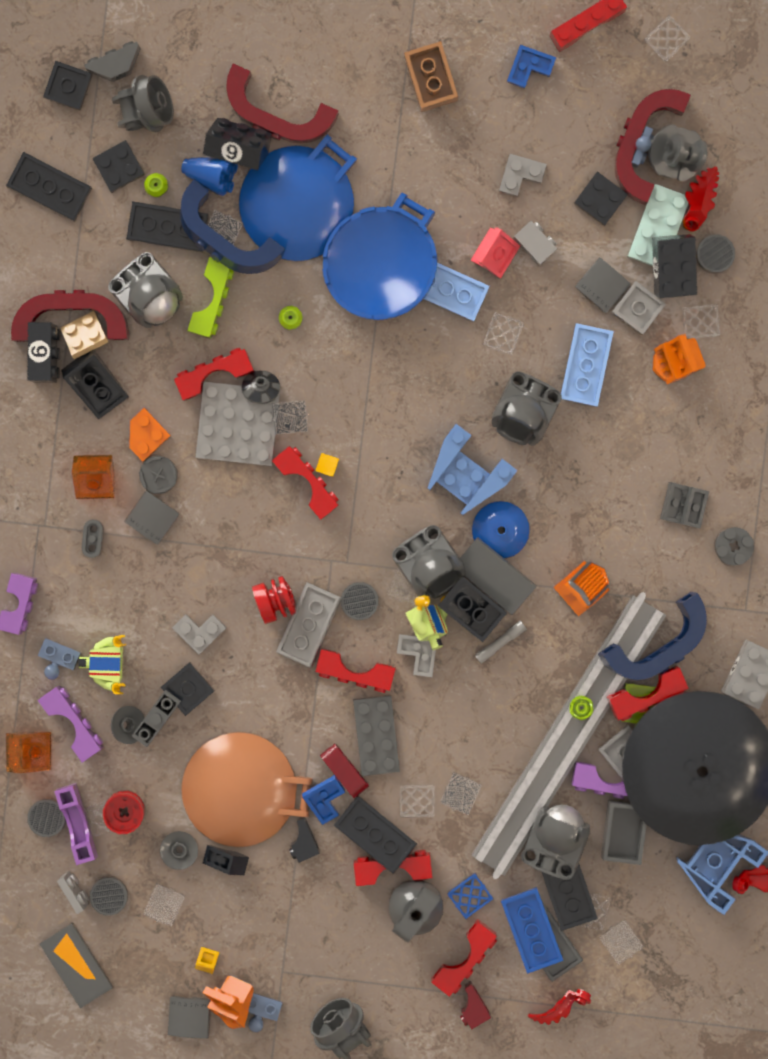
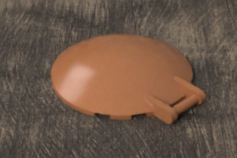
M228 733L209 740L192 756L183 775L182 800L189 819L207 838L231 847L252 846L275 835L284 826L289 816L309 817L308 804L302 795L300 809H295L297 784H303L302 793L309 790L313 778L294 776L291 765L284 753L267 739L250 733Z

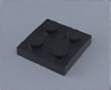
M55 61L43 98L80 111L93 74Z
M126 140L92 158L111 193L145 175Z
M596 172L574 204L605 226L628 194L602 174Z
M191 662L160 687L163 691L167 690L181 700L177 707L185 716L215 691Z

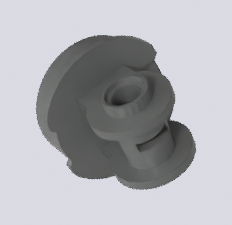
M139 75L134 78L131 88L119 91L118 95L112 98L113 104H120L123 120L117 123L118 128H126V131L138 130L145 126L149 131L156 133L173 120L174 109L171 95L164 82L158 76L146 77Z
M672 124L662 128L652 138L651 147L648 150V158L653 170L663 177L677 178L678 181H686L693 177L704 166L708 156L707 144L701 140L696 131H689Z
M338 998L324 1005L314 1016L310 1026V1031L314 1036V1042L317 1047L325 1051L333 1050L339 1059H351L349 1052L363 1043L366 1047L371 1046L369 1039L371 1034L362 1023L364 1018L362 1008L347 998Z

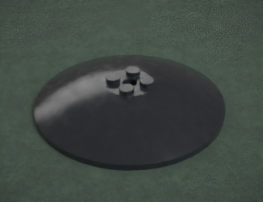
M684 692L657 703L636 723L624 749L622 776L625 791L631 805L639 817L651 829L670 840L683 844H715L739 835L761 816L768 805V730L766 726L746 705L732 697L716 692ZM701 766L707 767V774L704 776L697 774V769Z

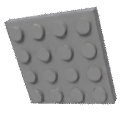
M204 382L195 458L272 466L277 425L276 419L278 415V410L275 409L274 405L279 406L280 391L278 396L271 402L257 404L249 401L243 395L242 386Z

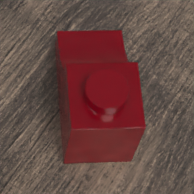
M470 981L465 984L468 999L465 1007L461 1009L462 1015L460 1017L464 1025H469L472 1030L489 1020L491 1013Z

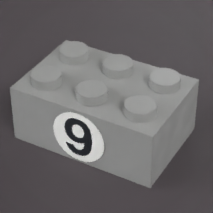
M745 639L721 692L760 709L768 692V650Z

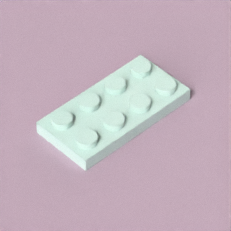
M655 184L627 257L653 266L652 237L677 235L688 206V201L684 194Z

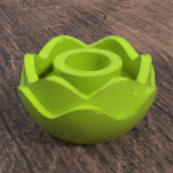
M159 173L150 174L144 182L146 193L153 197H160L168 190L166 177Z
M286 306L279 314L280 324L288 330L298 328L303 319L301 311L295 306Z
M577 696L571 701L569 708L574 718L585 720L593 714V703L589 698Z

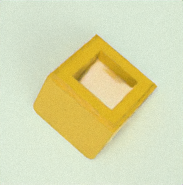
M321 453L315 471L334 477L340 459Z
M201 947L195 969L213 974L220 952Z

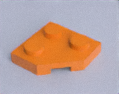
M145 408L130 420L129 447L144 462L171 436Z

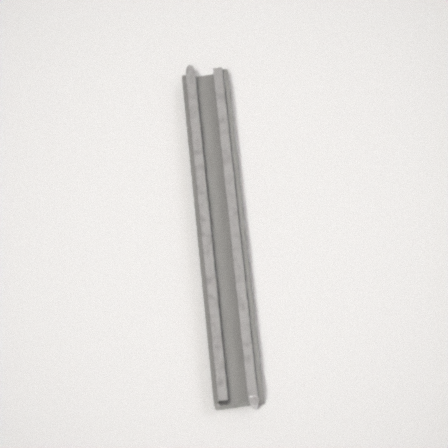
M644 592L640 593L637 597L631 596L474 849L472 856L475 859L495 869L493 872L494 879L499 878L500 875L505 876L527 841L538 811L543 807H548L609 709L610 705L606 697L620 691L627 678L610 671L603 664L598 653L614 643L620 645L630 661L637 662L666 617L664 613L644 602L646 597ZM577 696H585L593 703V714L585 720L576 719L570 713V703Z

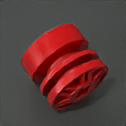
M283 576L278 577L280 583L278 587L275 580L272 579V589L269 590L264 582L252 586L253 594L265 625L277 621L276 611L280 610L284 618L287 617L285 608L289 609L291 615L296 614L292 590Z
M121 790L114 793L107 800L103 809L105 825L117 834H128L135 831L140 826L145 814L144 803L132 791ZM125 807H127V812L129 814L125 813L124 815H122V810L120 808L124 809Z

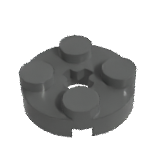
M732 527L718 534L714 546L718 558L723 563L735 566L742 565L750 559L754 550V541L744 529ZM737 541L739 549L732 552L729 544Z

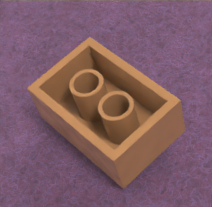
M441 41L404 53V59L421 112L458 101V94Z

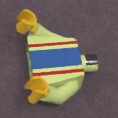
M429 596L417 597L415 599L417 607L406 612L407 618L419 641H429L432 650L443 647L440 637L448 632L445 623L447 613L438 605H429Z
M125 635L106 637L95 644L94 649L90 650V657H79L78 662L79 668H89V677H92L95 683L104 689L112 691L114 694L120 695L124 694L120 691V687L125 686L124 683H120L122 681L123 646L127 645L121 642V638L125 637Z

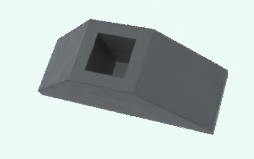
M131 41L124 44L123 48L117 51L112 49L107 51L103 57L89 59L88 63L84 64L88 72L115 82L131 75L141 49L137 42L133 43Z
M165 690L132 737L148 747L181 700Z

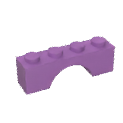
M57 686L38 699V702L48 716L62 715L73 723L76 737L71 748L83 763L103 748L101 745L103 741L98 734L94 735L91 731L92 726L86 718L83 719L79 714L81 710L77 704L71 703L68 698L70 697L68 691L64 687Z
M575 762L571 781L572 786H575V790L586 792V789H592L595 794L605 795V792L613 793V797L621 799L627 796L623 781L619 783L605 782L598 776L594 764Z
M77 784L58 788L54 792L59 809L62 811L68 825L71 849L76 865L95 860L98 854Z

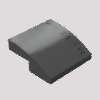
M599 257L576 284L575 288L587 299L591 300L600 310L607 313L630 286V283Z
M669 482L660 519L700 529L709 491Z
M146 490L124 522L158 545L179 513Z
M171 996L168 1035L186 1038H209L210 1010L207 1007L211 1000L197 997Z

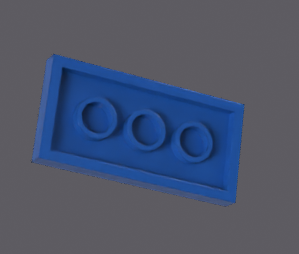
M537 887L502 899L501 903L527 974L563 961Z

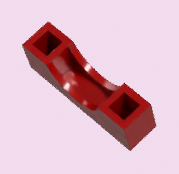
M601 0L552 30L550 38L558 51L561 52L576 43L594 28L610 22L623 14L627 6L623 0Z
M236 348L230 351L231 355L223 357V355L213 358V362L206 365L204 362L196 365L195 370L189 373L187 370L178 373V377L174 378L182 400L186 401L202 394L204 380L213 372L227 371L237 379L254 372L246 350Z
M289 446L272 461L284 476L299 474L309 481L312 487V498L309 507L322 520L339 506L337 504L339 499L332 491L328 493L324 488L327 484L320 476L318 478L312 473L315 471L309 462L304 463L300 457L303 455L296 447L292 449Z
M322 648L315 672H318L319 676L330 679V676L338 678L337 681L348 683L353 681L356 682V686L367 688V685L375 687V691L385 693L386 690L390 691L396 667L376 663L367 672L355 673L344 666L340 653Z
M674 666L662 674L658 673L656 688L646 696H632L622 689L606 698L614 717L617 720L625 721L630 719L632 714L638 711L639 713L646 712L650 709L649 706L676 694L684 693L689 688L680 667Z
M426 850L414 851V854H409L399 868L406 870L413 880L432 878L430 852L426 853ZM369 856L357 857V860H354L356 886L374 885L379 874L386 868L374 858L369 859Z
M479 919L466 934L471 945L468 957L457 965L442 964L431 978V983L449 997L452 993L456 994L460 990L462 980L464 978L468 979L474 971L472 969L476 963L480 964L485 957L484 952L488 948L491 949L497 942V939H495L497 937L496 932Z

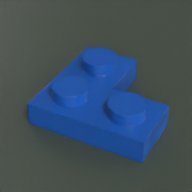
M520 45L507 83L525 89L531 71L550 77L556 57Z
M333 775L302 793V797L323 825L339 816L331 800L344 794L345 789L337 777Z

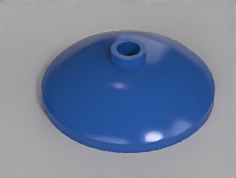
M503 501L490 503L484 506L474 518L472 525L474 541L479 537L504 559L519 553L529 538L528 519L524 512L512 503ZM501 526L505 528L503 534L498 533V528Z

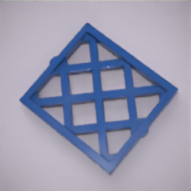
M475 873L447 893L465 919L494 899ZM474 879L478 880L480 887L473 886ZM469 880H471V885H466V884H465V883H467ZM461 887L460 893L454 892ZM463 887L470 888V893L463 894ZM473 888L480 889L479 896L472 895ZM482 890L486 891L488 897L481 896ZM452 895H458L459 902H456ZM462 896L469 897L468 904L461 903ZM471 898L478 899L477 905L470 904ZM481 899L486 900L484 903L480 905ZM460 906H467V912L464 913ZM470 907H474L475 909L469 913Z

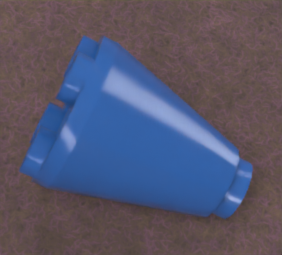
M214 157L186 158L182 163L181 171L190 179H195L209 190L224 196L227 192L231 193L234 188V182L232 181L234 174L237 172L238 164Z

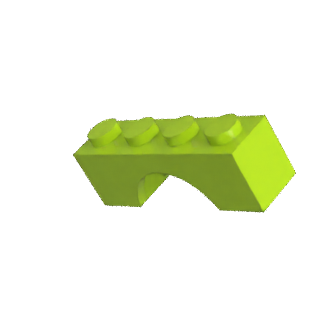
M212 257L208 259L204 276L212 283L214 289L213 300L206 309L193 312L188 327V332L210 339L212 335L217 333L218 324H216L218 316L221 317L224 306L221 305L223 298L226 299L228 296V280L233 279L235 272L224 266L221 262L214 261Z

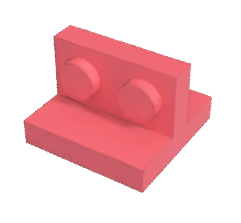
M497 227L495 229L490 228L471 261L501 279L520 245Z

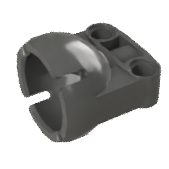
M520 371L514 372L493 411L492 426L497 427V432L511 442L519 445H526L527 443L530 446L536 445L543 439L562 400V395L557 389L533 376ZM548 398L552 399L555 403L550 402Z
M435 525L428 526L400 544L392 553L393 560L419 597L439 598L448 593L459 579L465 576L463 562L440 528ZM433 534H438L437 538L430 539ZM406 555L404 560L399 561L400 556Z
M408 880L402 882L393 890L389 899V915L394 924L392 932L408 943L414 935L431 932L439 924L443 916V900L440 892L433 884L425 880H414L411 882ZM419 910L422 915L420 918L415 919L411 916V912Z

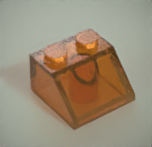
M112 455L74 456L72 477L76 499L114 498V464Z
M51 732L6 733V772L29 773L51 770Z

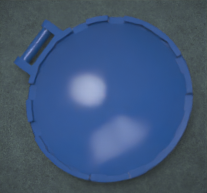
M328 134L315 149L306 146H288L270 152L258 170L250 169L240 191V216L250 238L258 247H261L271 237L285 248L284 255L281 258L285 260L305 261L323 255L331 233L346 217L353 215L354 197L346 173L357 161V158L353 155L350 156L333 142L332 137ZM326 146L346 161L343 167L323 151Z
M404 193L399 195L393 207H368L359 210L360 212L350 217H346L334 229L326 243L322 269L325 284L332 297L341 307L361 318L386 320L401 316L412 310L425 298L434 282L437 271V252L427 227L433 219L435 211L424 208L409 199L408 195ZM403 205H406L424 217L420 220L401 208Z

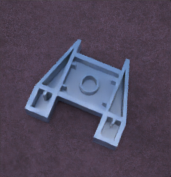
M455 424L443 441L428 489L430 490L436 482L466 504L460 513L464 515L505 487L518 470L501 459L489 474L460 452L471 435Z
M737 835L723 842L699 845L687 863L678 856L676 860L707 903L725 915L736 899L721 888V885L741 857L758 868L768 855V850L751 838Z

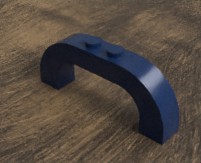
M195 179L188 185L181 200L180 220L185 233L195 242L200 250L208 252L214 261L221 262L227 268L243 274H257L267 271L281 260L285 248L271 237L260 248L253 251H244L235 247L201 220L198 210L208 200L209 190Z
M689 592L676 601L683 615V627L677 637L637 662L630 661L620 645L613 643L598 653L603 664L619 676L633 680H643L651 678L658 673L662 674L669 670V666L673 663H679L684 660V656L700 643L706 629L707 614L699 594Z

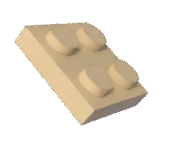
M95 311L60 327L74 359L108 343V339Z

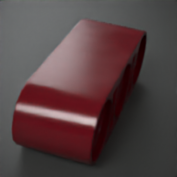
M336 743L320 755L325 764L353 798H356L369 787L366 780Z

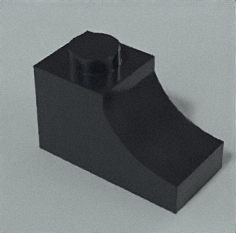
M305 817L297 820L299 835L296 841L291 843L292 848L289 849L292 858L297 859L298 863L320 854L318 844Z
M207 845L203 864L228 875L244 876L249 857L236 851Z

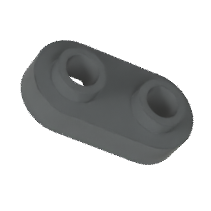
M98 520L87 521L83 528L82 552L89 558L97 557L102 551L104 528ZM93 525L97 527V531L95 533L91 531V527ZM91 544L96 547L94 552L89 550Z

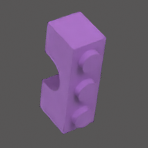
M11 573L6 592L17 596L19 606L15 611L1 610L0 630L17 635L26 631L28 626L26 617L28 613H31L33 607L31 598L33 594H36L38 588L36 578Z

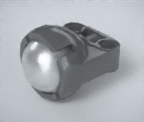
M147 252L129 263L108 285L109 291L136 323L146 328H151L152 325L159 326L168 321L178 311L180 307L179 301L183 299L179 285L154 256Z
M556 805L551 808H541L537 813L526 846L522 852L523 862L554 877L565 880L571 879L577 871L590 835V825L585 823L581 814L571 806ZM527 851H533L536 854V858H529ZM563 866H570L572 873L564 872Z

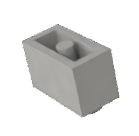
M530 221L513 239L540 266L557 250L555 247L557 243L550 236L546 237L542 233L543 228L537 222L533 223Z

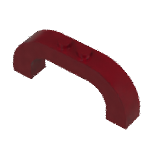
M234 63L232 64L227 77V95L235 113L246 123L252 125V128L264 129L266 132L272 133L271 138L278 141L284 139L292 143L304 144L322 138L334 126L339 111L323 103L320 104L314 118L301 125L292 124L254 107L246 99V87L252 76L251 71Z
M676 89L656 91L639 103L631 118L627 117L623 127L627 129L625 135H620L616 144L619 149L615 158V175L621 189L633 200L646 205L655 184L638 177L632 166L636 141L641 137L648 118L653 113L663 110L682 116L691 94Z
M54 290V294L35 296L18 309L11 327V341L28 342V322H36L37 318L45 312L94 310L100 312L106 320L107 339L129 340L128 323L121 309L108 298L99 294L85 293V290H73V293H66V290Z

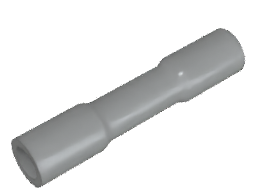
M521 621L517 622L506 633L476 653V658L482 664L493 656L496 651L526 631L527 628Z

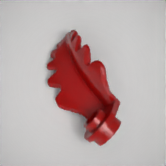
M716 166L707 168V172L701 171L702 177L696 175L695 179L698 183L690 182L692 192L686 191L685 193L690 209L683 218V226L688 231L698 230L706 220L707 213L715 207V203L711 199L717 196V193L713 191L714 188L718 187V183L715 182L719 180V177H717L719 172Z
M760 865L752 870H743L739 876H735L733 879V890L742 895L750 886H754L767 893L768 868L766 869L764 865Z
M577 989L576 992L568 990L552 1009L541 1014H529L528 1017L535 1022L539 1021L540 1024L546 1022L547 1025H550L552 1021L559 1023L561 1017H568L574 1001L583 1006L590 1004L591 994L581 989Z

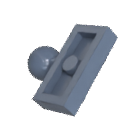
M647 126L644 128L641 137L636 141V151L632 159V166L635 168L639 164L644 163L647 156L645 152L650 149L651 140L654 135H651L653 129Z
M46 638L38 654L39 657L52 662L44 670L46 678L54 680L59 676V665L74 671L81 655L78 651Z
M253 993L248 1013L255 1014V1016L249 1020V1029L252 1032L261 1031L264 1025L262 1017L277 1021L283 1002Z

